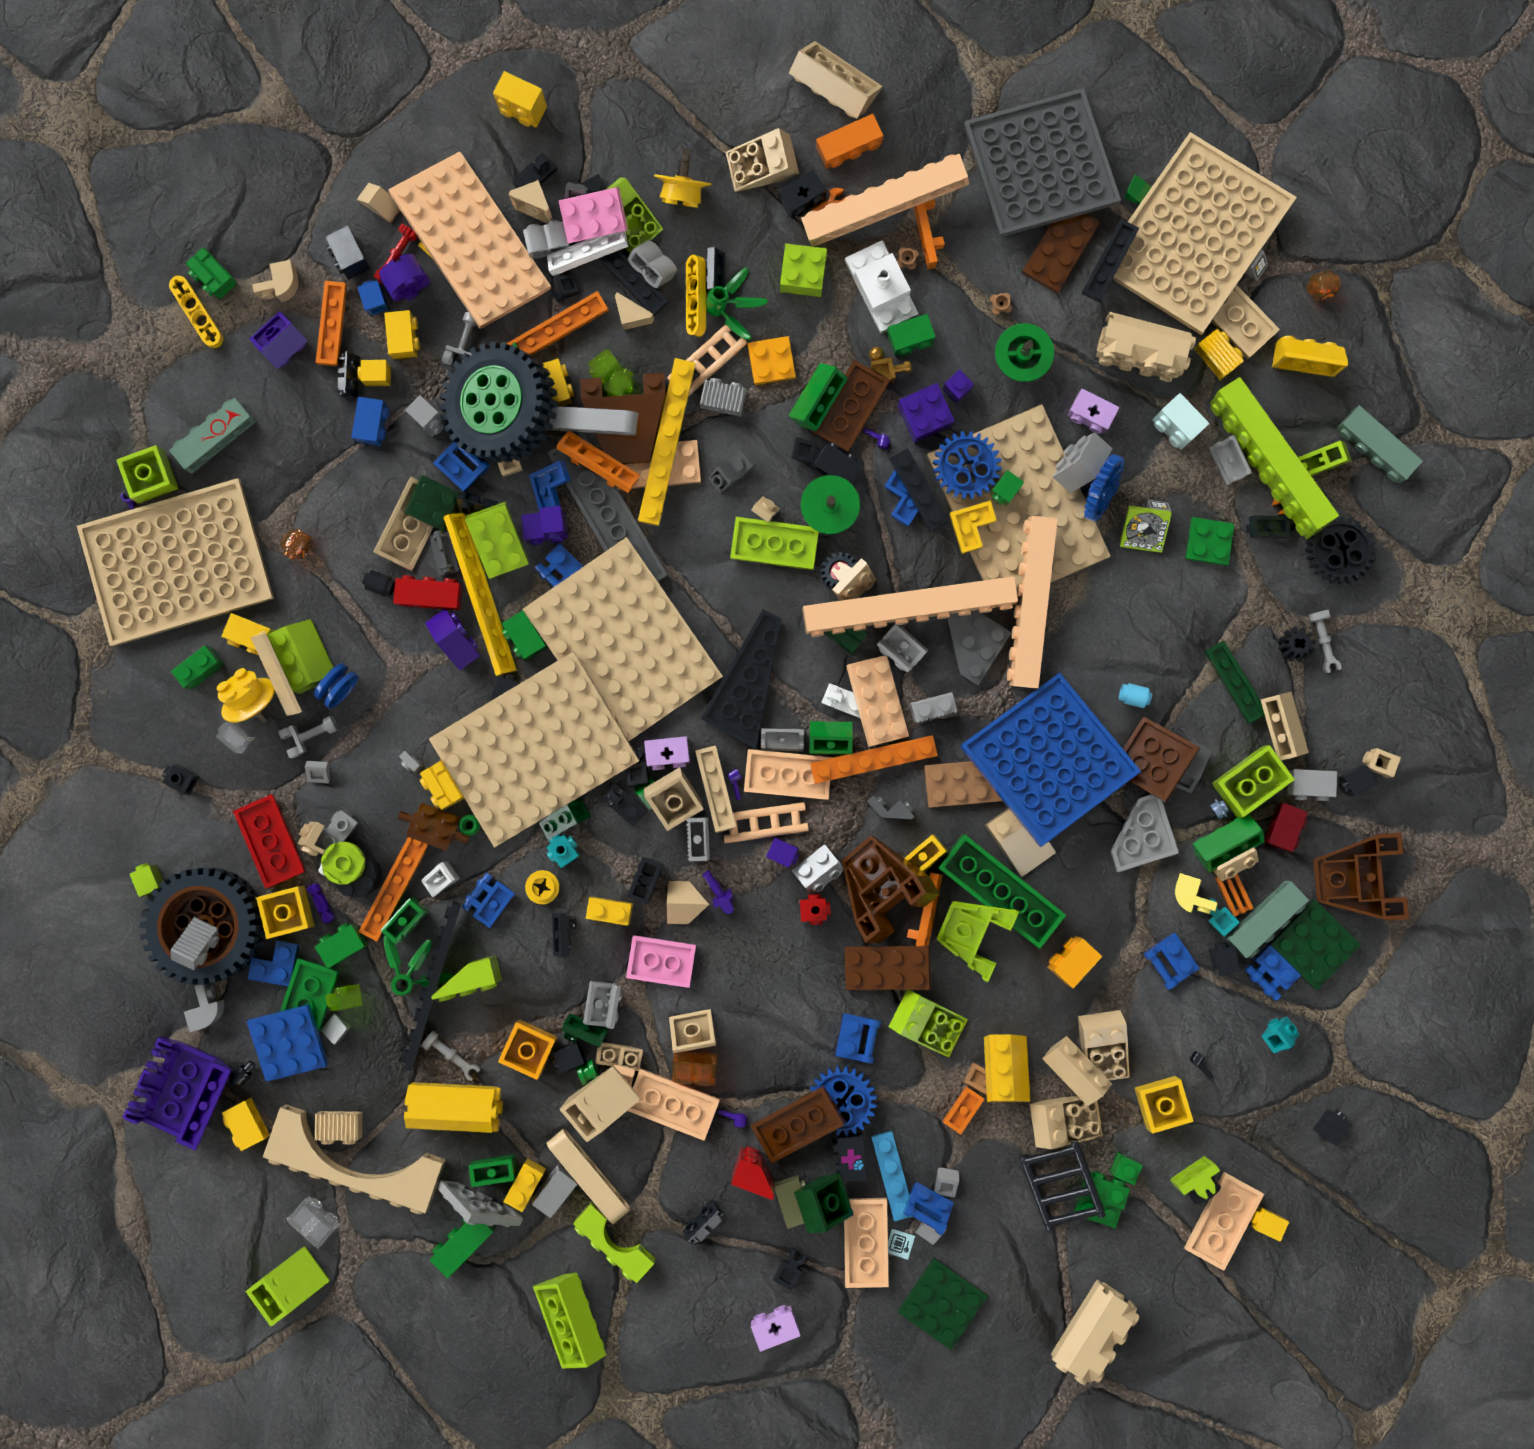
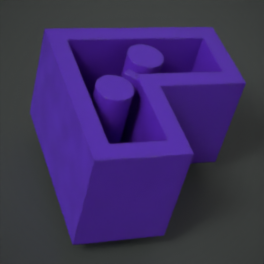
M561 506L539 508L540 513L521 515L524 540L530 543L531 546L542 545L543 541L551 540V543L563 542L564 538H568L566 513Z
M445 608L425 623L436 644L459 670H462L480 656L476 649L479 647L472 636L468 638L465 635L467 631L454 612L450 614Z

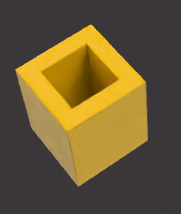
M361 360V367H358V378L365 386H391V365L387 360Z
M1261 1206L1255 1211L1251 1219V1226L1256 1231L1280 1242L1289 1224V1221L1284 1217Z

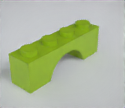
M591 1201L573 1223L576 1226L575 1230L581 1236L588 1237L593 1248L597 1251H603L607 1255L606 1259L613 1266L618 1265L623 1270L622 1274L629 1281L634 1280L637 1283L654 1265L656 1258L641 1244L625 1248L613 1243L606 1231L607 1218Z

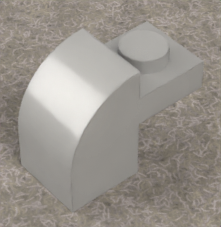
M210 983L194 986L200 1007L184 1012L189 1032L215 1024L223 1014L224 1000L215 1002L216 992Z

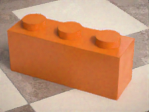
M870 114L817 138L816 149L826 169L830 167L836 168L847 159L851 158L853 160L860 157L867 150L874 151L878 149L883 142V133L874 114Z

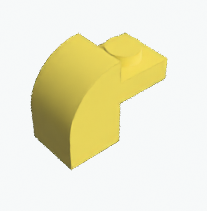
M1180 873L1175 888L1176 899L1180 906L1190 913L1193 912L1194 905L1198 906V911L1210 914V911L1216 912L1217 902L1197 897L1202 880Z

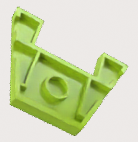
M953 901L937 940L956 957L960 956L967 962V966L970 969L976 970L981 974V978L984 981L989 982L997 963L977 955V950L990 922L1011 931L1019 911Z

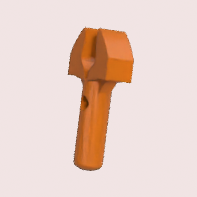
M831 189L829 191V199L812 208L811 211H819L830 203L844 201L845 198L840 201L835 200L837 196L844 193V189Z

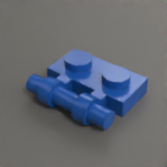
M559 543L545 557L550 565L545 568L539 563L535 569L540 573L539 576L543 580H547L554 588L584 566ZM555 570L564 576L560 581L552 574Z
M486 872L483 878H479L476 882L477 886L472 893H468L465 897L466 901L462 908L469 911L472 906L476 907L477 910L472 916L488 928H491L516 893L500 881H497L492 887L489 882L493 876ZM485 890L488 892V895L483 902H480L478 898Z
M1267 945L1253 959L1259 965L1256 969L1252 965H1248L1245 968V971L1250 975L1249 978L1254 983L1257 982L1264 989L1263 992L1267 996H1271L1275 1001L1281 997V994L1276 990L1279 985L1284 990H1287L1301 976L1271 945ZM1265 972L1273 979L1270 983L1263 977Z

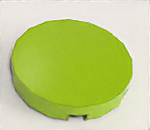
M338 842L330 845L321 858L323 874L329 881L336 884H349L356 881L365 869V857L362 850L351 842Z

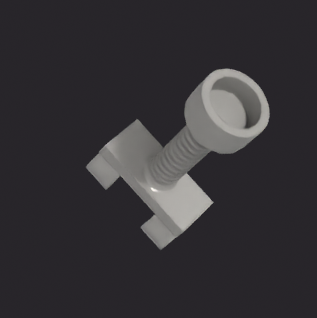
M465 312L463 317L466 326L458 348L446 345V350L442 357V361L445 364L451 365L455 354L459 356L464 353L472 355L466 349L472 330L478 325L469 312Z
M330 715L323 719V724L301 734L295 725L284 728L278 733L281 739L293 736L297 746L286 752L289 758H295L307 752L303 741L325 731L331 734L338 731L339 728L334 717Z

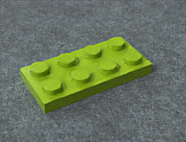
M736 517L730 559L813 570L819 532L810 526Z

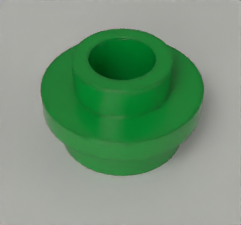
M466 815L460 819L459 830L462 834L473 836L479 831L480 823L475 816ZM469 821L473 823V828L470 830L466 827Z

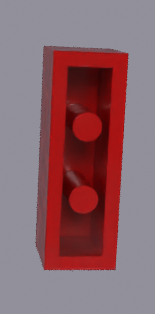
M402 575V579H395L393 603L397 606L431 609L446 608V610L457 611L461 609L462 585L457 583L456 579L445 578L444 582L436 581V578L423 577V580H415V576Z

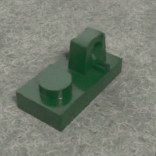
M571 1013L567 1016L561 1029L564 1031V1039L575 1043L579 1037L581 1040L601 1047L608 1032V1029L602 1026L585 1025L583 1018Z

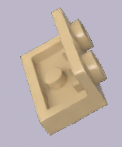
M318 822L304 824L299 833L302 836L298 842V845L302 846L301 851L311 856L324 854L325 850L314 845L324 825Z
M1253 847L1218 866L1213 872L1221 882L1233 878L1240 871L1251 868L1259 862L1257 850Z

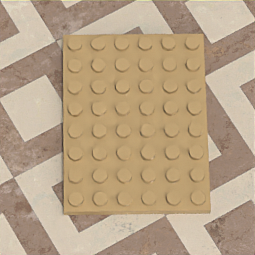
M1190 132L1129 219V223L1140 227L1113 280L1202 335L1297 197Z
M1039 405L973 434V437L976 438L981 433L980 440L982 441L988 437L986 444L994 443L992 451L999 450L995 458H1000L1002 461L996 464V466L1002 467V470L995 472L1000 476L998 480H993L995 484L999 482L1007 470L1024 481L1007 506L1004 504L1001 506L993 501V496L990 493L994 487L988 486L990 490L988 494L982 490L981 498L974 494L973 500H970L969 495H966L965 499L962 500L961 494L953 498V491L946 494L948 488L946 486L941 488L952 512L991 500L997 521L977 527L983 547L970 551L982 581L1014 576L1017 590V585L1021 584L1019 565L1023 563L1024 554H1021L1022 542L1026 540V533L1023 532L1024 522L1030 516L1058 519L1050 583L1110 557L1096 523L1084 517L1086 500L1081 489L1079 488L1069 493L1053 478L1057 470L1055 466L1065 455L1043 405ZM975 448L967 449V453L970 456L978 455ZM940 449L927 454L932 469L938 467L933 464V460L939 459L935 456V453L942 452ZM958 449V451L964 458L962 449ZM955 456L948 457V462L956 465L958 464V459ZM965 462L963 468L967 467L970 469L971 464H966ZM983 467L976 468L978 475H986V470ZM970 473V475H971V480H972L973 483H975L976 480L973 478L972 474ZM958 475L956 477L958 483H967L965 476Z
M239 478L77 526L109 645L112 647L274 599Z
M627 537L522 609L557 660L562 659L573 651L576 653L628 742L723 677Z
M574 651L429 738L494 848L640 761Z

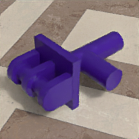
M709 870L703 873L702 876L716 895L712 899L713 906L715 908L720 906L726 914L732 913L734 908L731 899L733 898L731 888L723 892L719 880L715 879Z

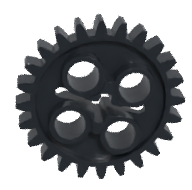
M1343 516L1339 518L1338 522L1335 519L1306 541L1309 547L1305 549V552L1311 553L1306 557V560L1313 561L1309 568L1316 567L1317 570L1314 574L1316 575L1321 572L1323 574L1322 580L1327 576L1330 577V583L1337 579L1338 585H1341L1344 579L1347 584L1352 582V578L1358 581L1360 575L1364 577L1367 574L1366 570H1370L1373 567L1370 563L1376 560L1374 556H1371L1377 552L1376 549L1371 548L1376 541H1369L1373 534H1365L1364 532L1367 527L1360 529L1359 521L1353 525L1352 518H1349L1347 522H1344ZM1344 535L1350 536L1352 542L1346 541ZM1323 540H1329L1332 546H1326ZM1350 555H1355L1358 562L1352 561ZM1329 559L1335 560L1337 566H1332L1329 563Z

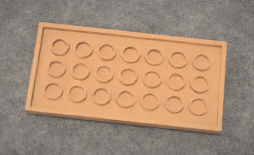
M461 152L389 189V194L480 329L551 290V285L532 257H529L528 251Z

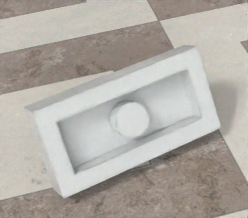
M829 683L822 704L860 718L854 693Z

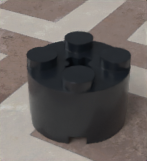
M364 855L365 869L362 875L356 881L349 884L334 883L341 894L349 897H360L372 893L381 880V869L376 860L368 855Z

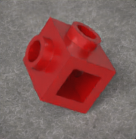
M821 894L808 895V899H799L801 922L810 921V925L823 924L822 920H827V915H831L830 902H826L825 898H821ZM818 906L819 911L813 913L811 911L812 907Z

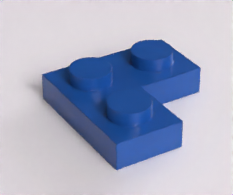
M559 460L529 475L538 508L561 506L555 488L571 481L566 463L563 460Z
M894 470L884 486L885 489L901 498L891 517L909 527L918 511Z
M278 940L276 941L273 961L251 958L248 979L289 986L296 965L299 944Z

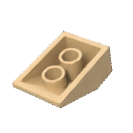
M1009 808L984 825L1021 877L1056 853L1050 842L1040 848Z

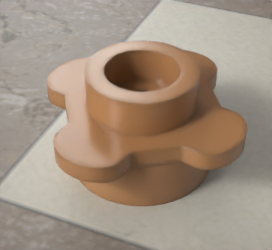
M900 248L898 250L899 259L897 260L899 267H907L909 270H914L916 268L915 261L919 255L918 251L910 248Z
M1009 293L994 294L990 297V302L993 304V314L998 315L1001 312L1010 313L1012 311Z

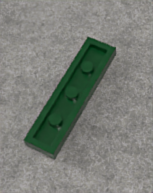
M1223 640L1204 651L1247 724L1264 716V710L1259 697L1225 641Z

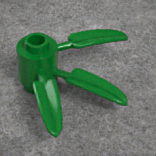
M748 268L740 270L724 288L721 286L712 288L706 300V311L712 316L723 315L726 318L725 324L745 340H749L752 337L733 316H729L725 312L727 303H735L737 308H755L768 303V300L765 298L736 297L735 299H729L728 293L730 295L734 294L746 279L749 271Z
M384 936V947L390 968H395L396 976L391 982V989L396 995L405 996L409 994L413 985L416 984L428 987L430 980H426L427 975H422L420 980L412 981L410 975L414 970L418 971L431 949V940H426L414 954L408 964L410 969L407 974H401L398 967L401 965V960L397 948L387 936ZM441 973L438 985L447 983L454 975L451 973ZM401 980L406 982L405 988L402 989L398 987V982Z

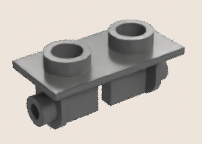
M435 531L434 535L429 537L439 576L459 572L449 532Z

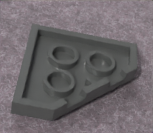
M977 610L971 611V614L966 616H958V613L950 614V617L946 619L956 655L959 675L978 686L1012 632Z

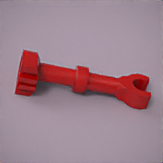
M401 224L399 227V231L403 235L396 247L392 248L389 252L391 255L385 264L373 276L381 284L383 283L379 275L380 270L390 261L394 260L396 263L397 260H400L399 256H402V252L409 241H415L418 237L414 230L404 224Z

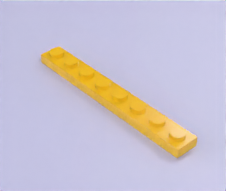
M677 358L674 360L638 522L655 526L660 525L696 366L695 362Z
M463 513L448 514L444 517L495 674L499 676L513 673L517 669L507 639L502 632L503 627L476 546L466 524V516Z

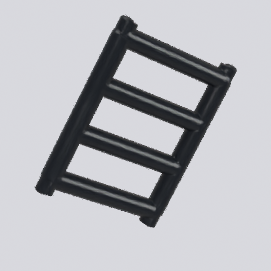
M1078 1140L1071 1142L1070 1146L1028 1157L1027 1154L1019 1156L1047 1231L1054 1229L1056 1225L1097 1215L1098 1218L1106 1216ZM1071 1154L1075 1155L1079 1166L1035 1177L1032 1164ZM1082 1174L1086 1184L1085 1187L1046 1197L1042 1196L1039 1185ZM1090 1195L1094 1207L1050 1217L1047 1205Z

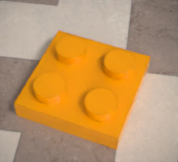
M789 336L748 343L754 386L796 378Z

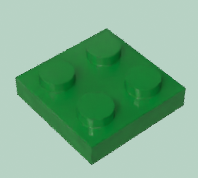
M1192 517L1185 560L1227 566L1229 564L1234 524Z

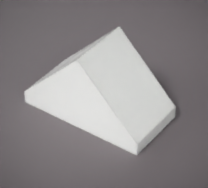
M446 861L437 865L421 882L431 896L435 897L459 880L460 877L450 863Z

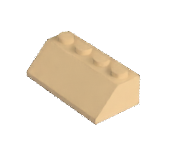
M816 41L798 52L789 71V74L794 76L797 82L806 84L811 88L812 92L822 95L828 99L830 104L840 107L848 116L856 119L866 112L883 87Z

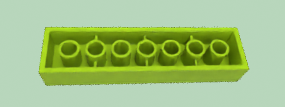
M1241 377L1220 389L1210 402L1212 412L1223 421L1224 429L1235 436L1240 449L1247 455L1248 463L1257 469L1261 481L1272 490L1273 498L1282 504L1285 515L1296 524L1297 532L1308 539L1333 522L1339 514Z

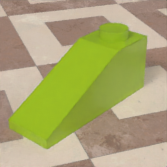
M1341 440L1298 457L1311 476L1352 461L1345 441Z

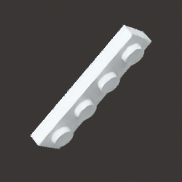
M626 231L587 239L547 255L549 272L552 276H555L628 247Z

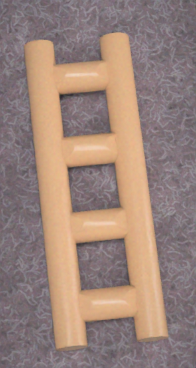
M726 324L686 360L695 362V369L700 374L691 383L689 396L747 344L743 338L736 341L729 333L731 329ZM722 338L731 346L723 355L714 347ZM708 352L715 362L706 369L698 360ZM671 374L667 377V379H668L669 382H670Z
M801 802L733 812L736 828L729 830V835H724V842L726 844L807 832L808 824H801L799 811L805 810V804ZM791 813L793 825L780 827L778 814ZM770 816L772 828L759 830L757 817ZM749 819L751 831L738 833L737 820Z

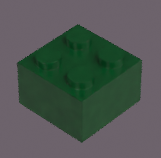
M840 1173L822 1175L794 1191L808 1234L827 1232L854 1215Z

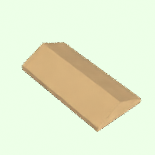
M413 477L409 478L373 551L410 571L413 570L433 529L432 526L404 513L418 482Z
M265 631L251 637V640L286 715L302 712Z

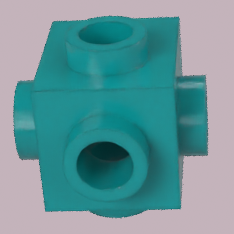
M557 834L549 840L550 845L546 847L549 851L546 853L553 863L557 862L560 868H564L581 856L576 849L578 844L572 836L567 837V835L560 836ZM561 846L565 848L564 853L560 852Z
M1284 1017L1280 1020L1278 1018L1271 1020L1261 1037L1275 1054L1292 1048L1300 1034L1289 1018Z

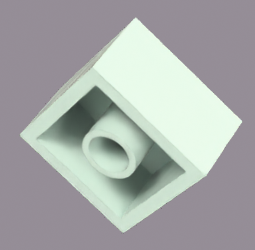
M1181 393L1168 403L1153 419L1157 430L1162 433L1164 432L1169 437V442L1174 447H1179L1180 450L1210 424Z

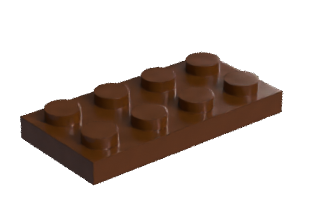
M1086 213L1051 223L1023 269L1022 274L1058 294L1100 221Z
M853 360L845 376L848 379L817 432L812 431L813 434L823 440L836 444L846 453L850 451L890 383L889 379L856 360Z
M930 946L844 947L846 990L931 989Z
M823 1085L752 1123L751 1128L771 1163H774L844 1126L846 1122Z

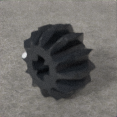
M1295 626L1291 628V631L1285 630V637L1279 638L1283 644L1278 646V648L1285 650L1282 656L1289 655L1288 660L1290 662L1295 659L1297 662H1302L1303 658L1309 659V652L1315 651L1311 644L1316 643V640H1310L1312 633L1305 634L1306 629L1304 627L1298 630ZM1295 641H1298L1300 643V645H1298L1299 648H1296L1294 646V644H1296Z

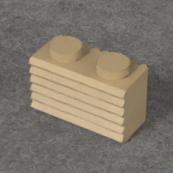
M319 1111L315 1114V1140H320L321 1144H333L336 1140H341L342 1144H355L356 1141L362 1138L363 1112Z

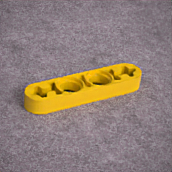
M691 255L686 262V330L689 335L701 337L706 330V262L703 257Z
M182 276L173 277L169 282L170 290L202 341L210 348L220 347L223 343V335L191 284ZM178 283H182V284H183L182 287H183L184 291L186 292V294H183V293L178 289V285H177ZM195 299L196 305L188 309L186 307L187 300ZM206 316L207 322L202 326L197 325L198 317ZM207 330H210V332L213 335H215L214 342L210 340L211 338L209 334L206 332Z

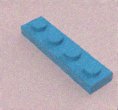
M892 1130L873 1135L871 1137L893 1219L898 1221L909 1218L903 1214L909 1198V1192Z

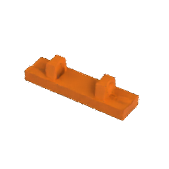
M935 199L913 207L927 270L936 268L938 260L935 250L942 249L945 245L943 236L932 238L926 212L935 208Z
M569 430L557 445L556 449L571 457L572 463L577 466L579 463L606 479V484L612 488L616 485L629 493L639 480L640 474Z
M930 873V878L940 893L943 875ZM939 896L923 907L919 931L908 929L907 938L916 939V946H929Z

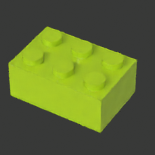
M506 501L466 516V524L489 579L529 564V558Z
M1266 745L1257 749L1212 782V785L1236 817H1245L1295 779L1271 746Z

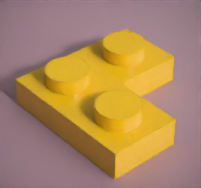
M991 500L950 512L949 514L962 554L982 548L983 545L977 527L997 521Z

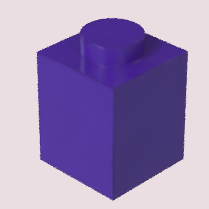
M959 369L944 383L942 390L957 404L972 390L974 383Z
M774 838L766 857L786 867H790V864H796L800 854L797 853V847Z

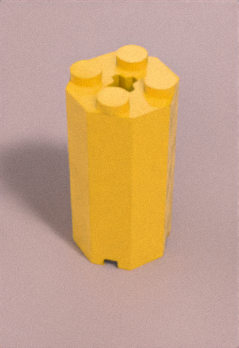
M412 1082L408 1085L405 1105L407 1106V1112H404L405 1126L411 1129L498 1132L500 1124L498 1114H502L503 1101H500L501 1088L496 1086Z

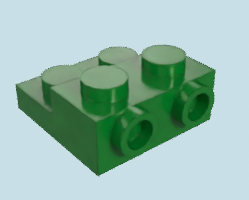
M1093 1171L1091 1175L1106 1216L1098 1218L1097 1215L1085 1219L1116 1228L1121 1209L1124 1210L1130 1188L1121 1179L1113 1178L1112 1181L1106 1179L1104 1174ZM1084 1179L1081 1188L1086 1186ZM1090 1195L1077 1199L1074 1212L1094 1207Z

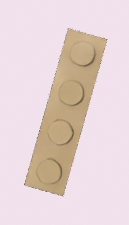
M712 746L696 750L715 832L719 833L735 829L736 824L717 748Z

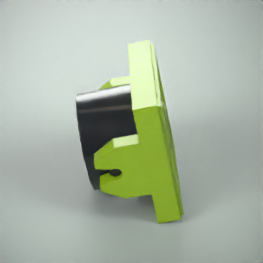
M1203 1156L1170 1180L1173 1186L1183 1195L1188 1194L1194 1204L1208 1201L1221 1189L1220 1183L1214 1176L1220 1170L1206 1156Z

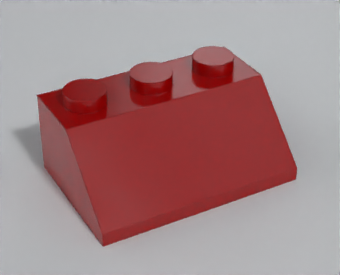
M750 1146L746 1148L741 1147L733 1169L731 1185L773 1200L774 1181L762 1154H759V1150Z

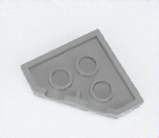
M1151 794L1137 798L1110 851L1116 872L1179 853L1163 802Z
M440 1180L437 1189L452 1204L453 1209L460 1213L466 1223L471 1225L478 1223L493 1226L494 1224L505 1227L521 1225L523 1218L513 1207L507 1204L502 1206L497 1202H493L492 1197L479 1191L475 1194L468 1189H464L466 1185L459 1182Z

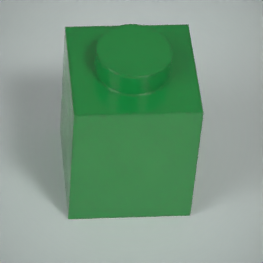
M1007 470L990 493L993 496V501L1001 506L1003 504L1007 506L1024 481Z
M1117 1152L1109 1172L1114 1177L1135 1185L1143 1165L1138 1160Z

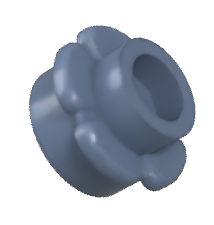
M1215 799L1216 802L1210 806L1218 818L1228 817L1227 812L1230 810L1224 801L1218 802Z

